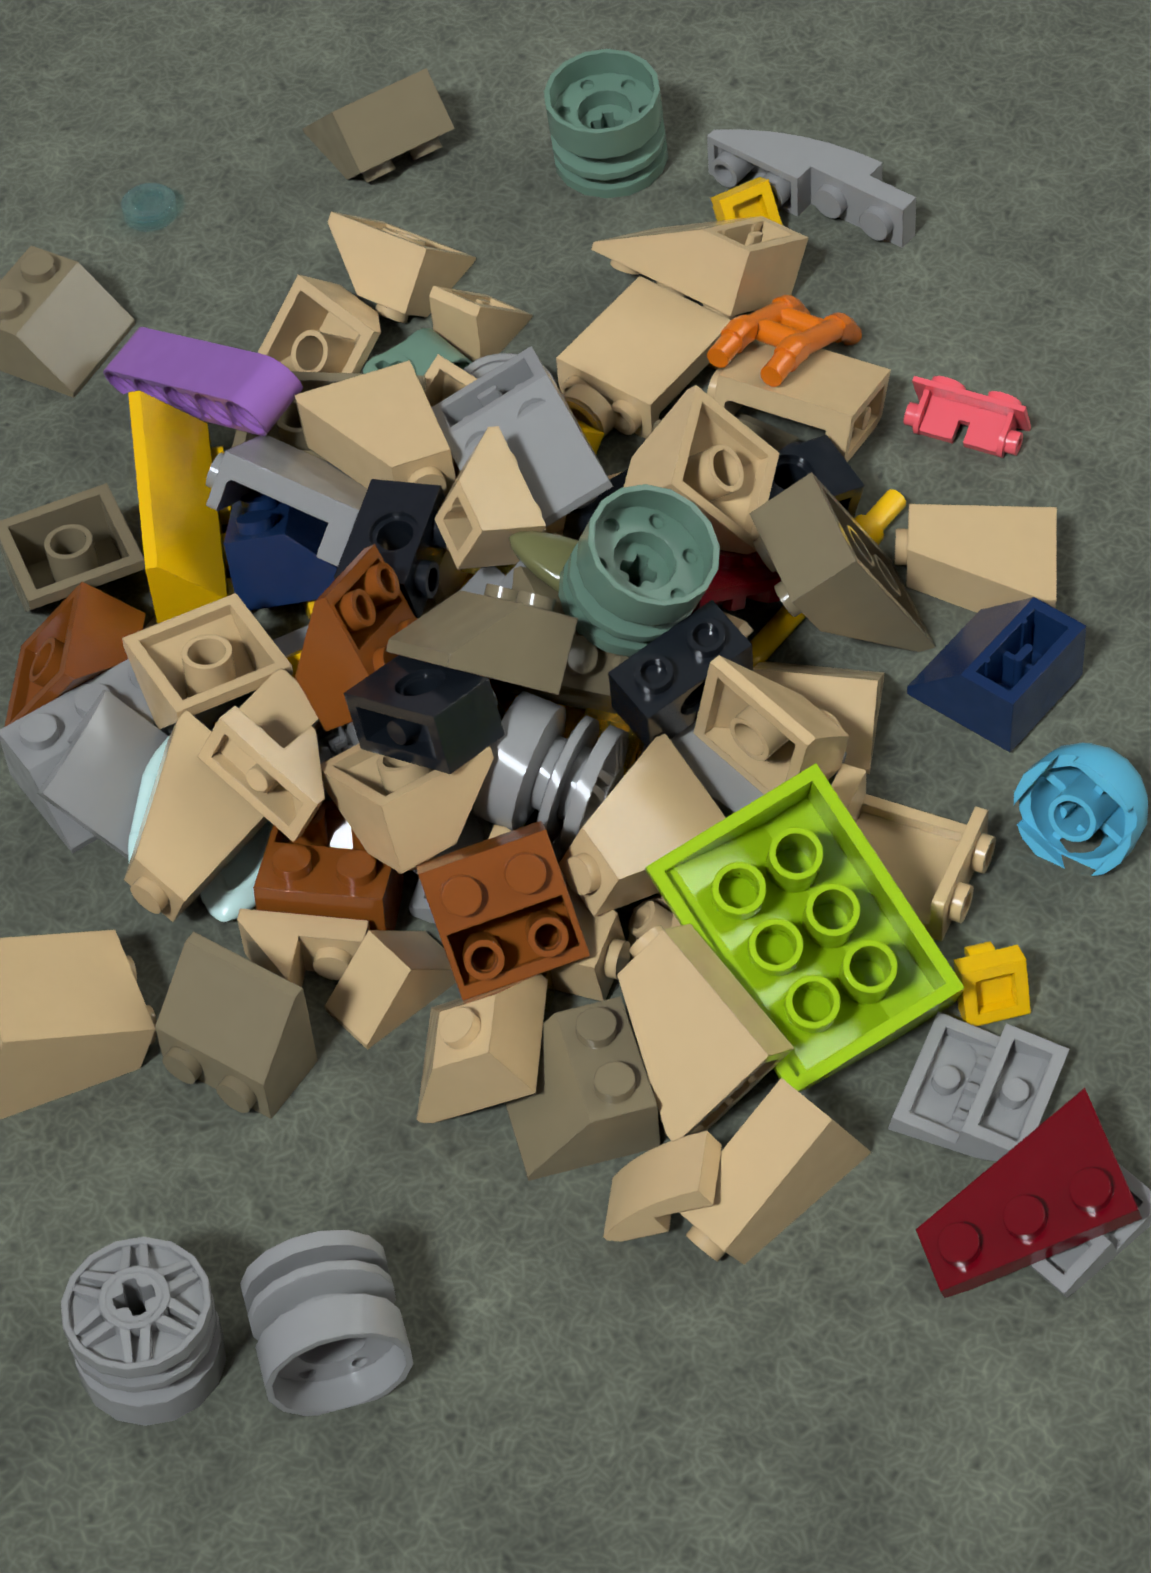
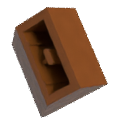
M375 544L364 548L317 598L312 610L295 678L325 731L352 722L344 692L397 657L398 654L386 652L389 638L418 619L414 616L400 591L399 580L395 571L389 564L384 562Z
M324 800L302 836L294 843L273 825L253 887L256 910L369 921L370 930L395 931L402 900L404 873H399L368 854L335 803L330 800Z
M542 821L430 859L416 866L463 1001L590 956L547 830Z

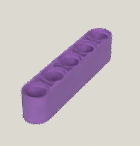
M139 327L103 371L109 383L122 394L142 391L202 421L261 436H266L295 400L294 395L299 394L303 389L299 379L286 366L265 354L145 327Z

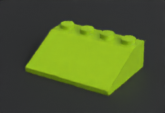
M817 763L645 867L649 877L680 925L691 924L794 1047L773 1069L780 1079H784L798 1092L808 1089L937 1015L938 1011L942 1012L956 1003L965 988Z

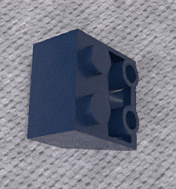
M1035 597L981 609L907 686V694L995 745L1011 752L1083 674L1086 625Z

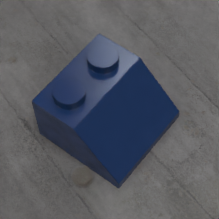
M252 491L243 495L240 498L241 501L232 505L224 540L234 593L239 596L249 610L317 600L335 580L334 575L337 570V566L316 557L328 523L258 491Z

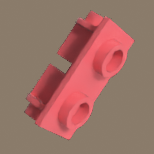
M917 376L913 377L912 383L920 402L919 404L913 402L908 404L904 415V425L913 427L914 434L953 444L959 426L962 424L969 426L963 441L964 447L1004 458L1006 453L1015 456L1019 453L1023 441V433L1016 431V429L1030 431L1031 423L1026 406H1022V403L1017 398L998 391H990L987 396L966 390L965 386L960 382L944 376H934L932 381Z

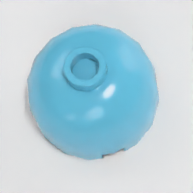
M1092 743L1063 745L1050 752L1023 774L1014 792V804L1019 800V810L1022 816V820L1017 826L1021 837L1034 854L1064 868L1062 854L1096 870L1091 876L1103 875L1121 864L1132 852L1147 825L1148 795L1141 775L1128 759L1113 749ZM1099 828L1104 834L1101 845L1092 852L1069 853L1060 842L1061 838L1071 842L1086 841Z

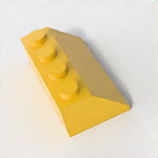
M142 391L128 392L144 562L157 623L159 624L234 594L231 577L228 578L229 566L224 547L226 533H223L222 526L228 525L232 506L230 505L219 511L206 506L211 492V488L206 486L208 471L219 453H225L223 446L212 447L208 423Z

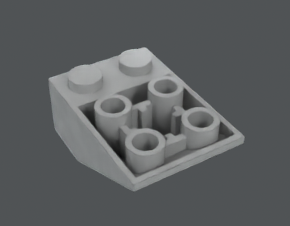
M532 346L431 407L449 445L451 455L460 471L486 429L499 426L510 451L517 459L519 470L534 501L541 509L546 527L575 509H581L590 505L601 493L613 487L565 398Z

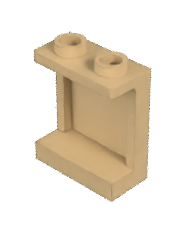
M639 276L556 358L559 390L564 395L575 384H584L595 389L611 405L616 416L615 429L626 435L635 433L647 439L653 432L654 422L659 420L661 411L706 366L715 370L724 369L713 366L707 358V352L719 339L721 331L731 320Z
M754 340L741 353L736 354L723 370L717 369L714 372L707 394L732 415H735L745 405L826 430L825 435L829 437L848 463L876 428L882 417L891 369L820 349L809 355L807 360L803 361L795 371L790 372L779 386L772 387L762 380L760 372L774 355L776 347Z
M842 763L831 786L930 936L943 941L951 921L962 923L966 918L973 897L974 888L972 885H969L974 871L984 874L990 865L995 849L996 837L988 835L989 810L976 806L966 825L866 794V770Z

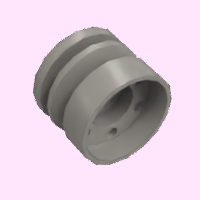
M522 691L514 699L501 721L505 735L490 745L494 759L473 804L474 816L496 825L507 827L513 831L523 827L534 810L537 809L539 810L537 822L542 821L551 843L562 830L560 850L567 852L583 825L623 778V765L629 745V732L609 725L598 739L599 721L585 716L574 728L569 738L566 739L564 738L567 720L566 708Z
M329 1230L297 1236L266 1250L247 1267L240 1285L252 1334L258 1340L255 1348L268 1401L283 1412L302 1416H318L377 1400L390 1393L406 1379L413 1365L411 1348L401 1311L394 1305L396 1296L384 1248L370 1235L350 1230Z
M139 1237L115 1241L89 1255L70 1276L61 1300L62 1325L70 1350L75 1357V1365L82 1385L94 1405L117 1421L143 1426L175 1421L200 1407L218 1386L227 1359L224 1334L219 1315L215 1309L210 1282L196 1257L171 1241Z

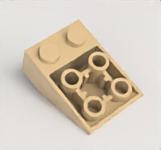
M757 216L649 229L595 241L591 250L610 258V265L621 272L634 275L643 274L657 281L656 284L683 297H691L703 303V307L728 319H733L736 315L757 311L771 304L772 300L779 296L792 294L808 237L768 218Z

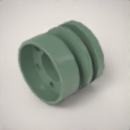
M614 49L588 51L564 61L550 75L544 89L546 111L556 172L567 186L589 196L601 198L630 196L649 187L663 173L668 159V149L657 73L645 59L629 51Z
M648 484L623 487L601 500L560 572L558 596L565 615L578 618L575 630L580 635H583L591 644L607 653L631 657L691 615L719 567L720 546L713 526L695 503L667 488Z

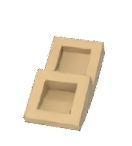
M703 1131L662 1144L629 1162L612 1179L603 1237L609 1241L622 1242L669 1232L671 1214L713 1205L722 1144L708 1131Z

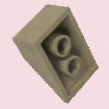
M812 472L749 513L760 535L759 538L753 541L754 547L768 569L773 573L775 571L778 572L781 581L774 585V588L781 602L793 617L803 613L821 632L921 652L936 647L892 560Z

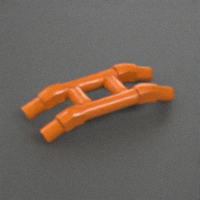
M782 295L773 299L771 304L749 315H740L733 318L721 331L719 339L708 350L707 358L713 366L725 368L736 354L741 353L754 340L776 347L774 355L762 368L760 375L767 385L777 387L790 372L795 371L803 361L807 360L809 355L834 342L854 345L861 340L862 330L854 319L845 313L836 312L822 319L811 315L802 301L796 297Z

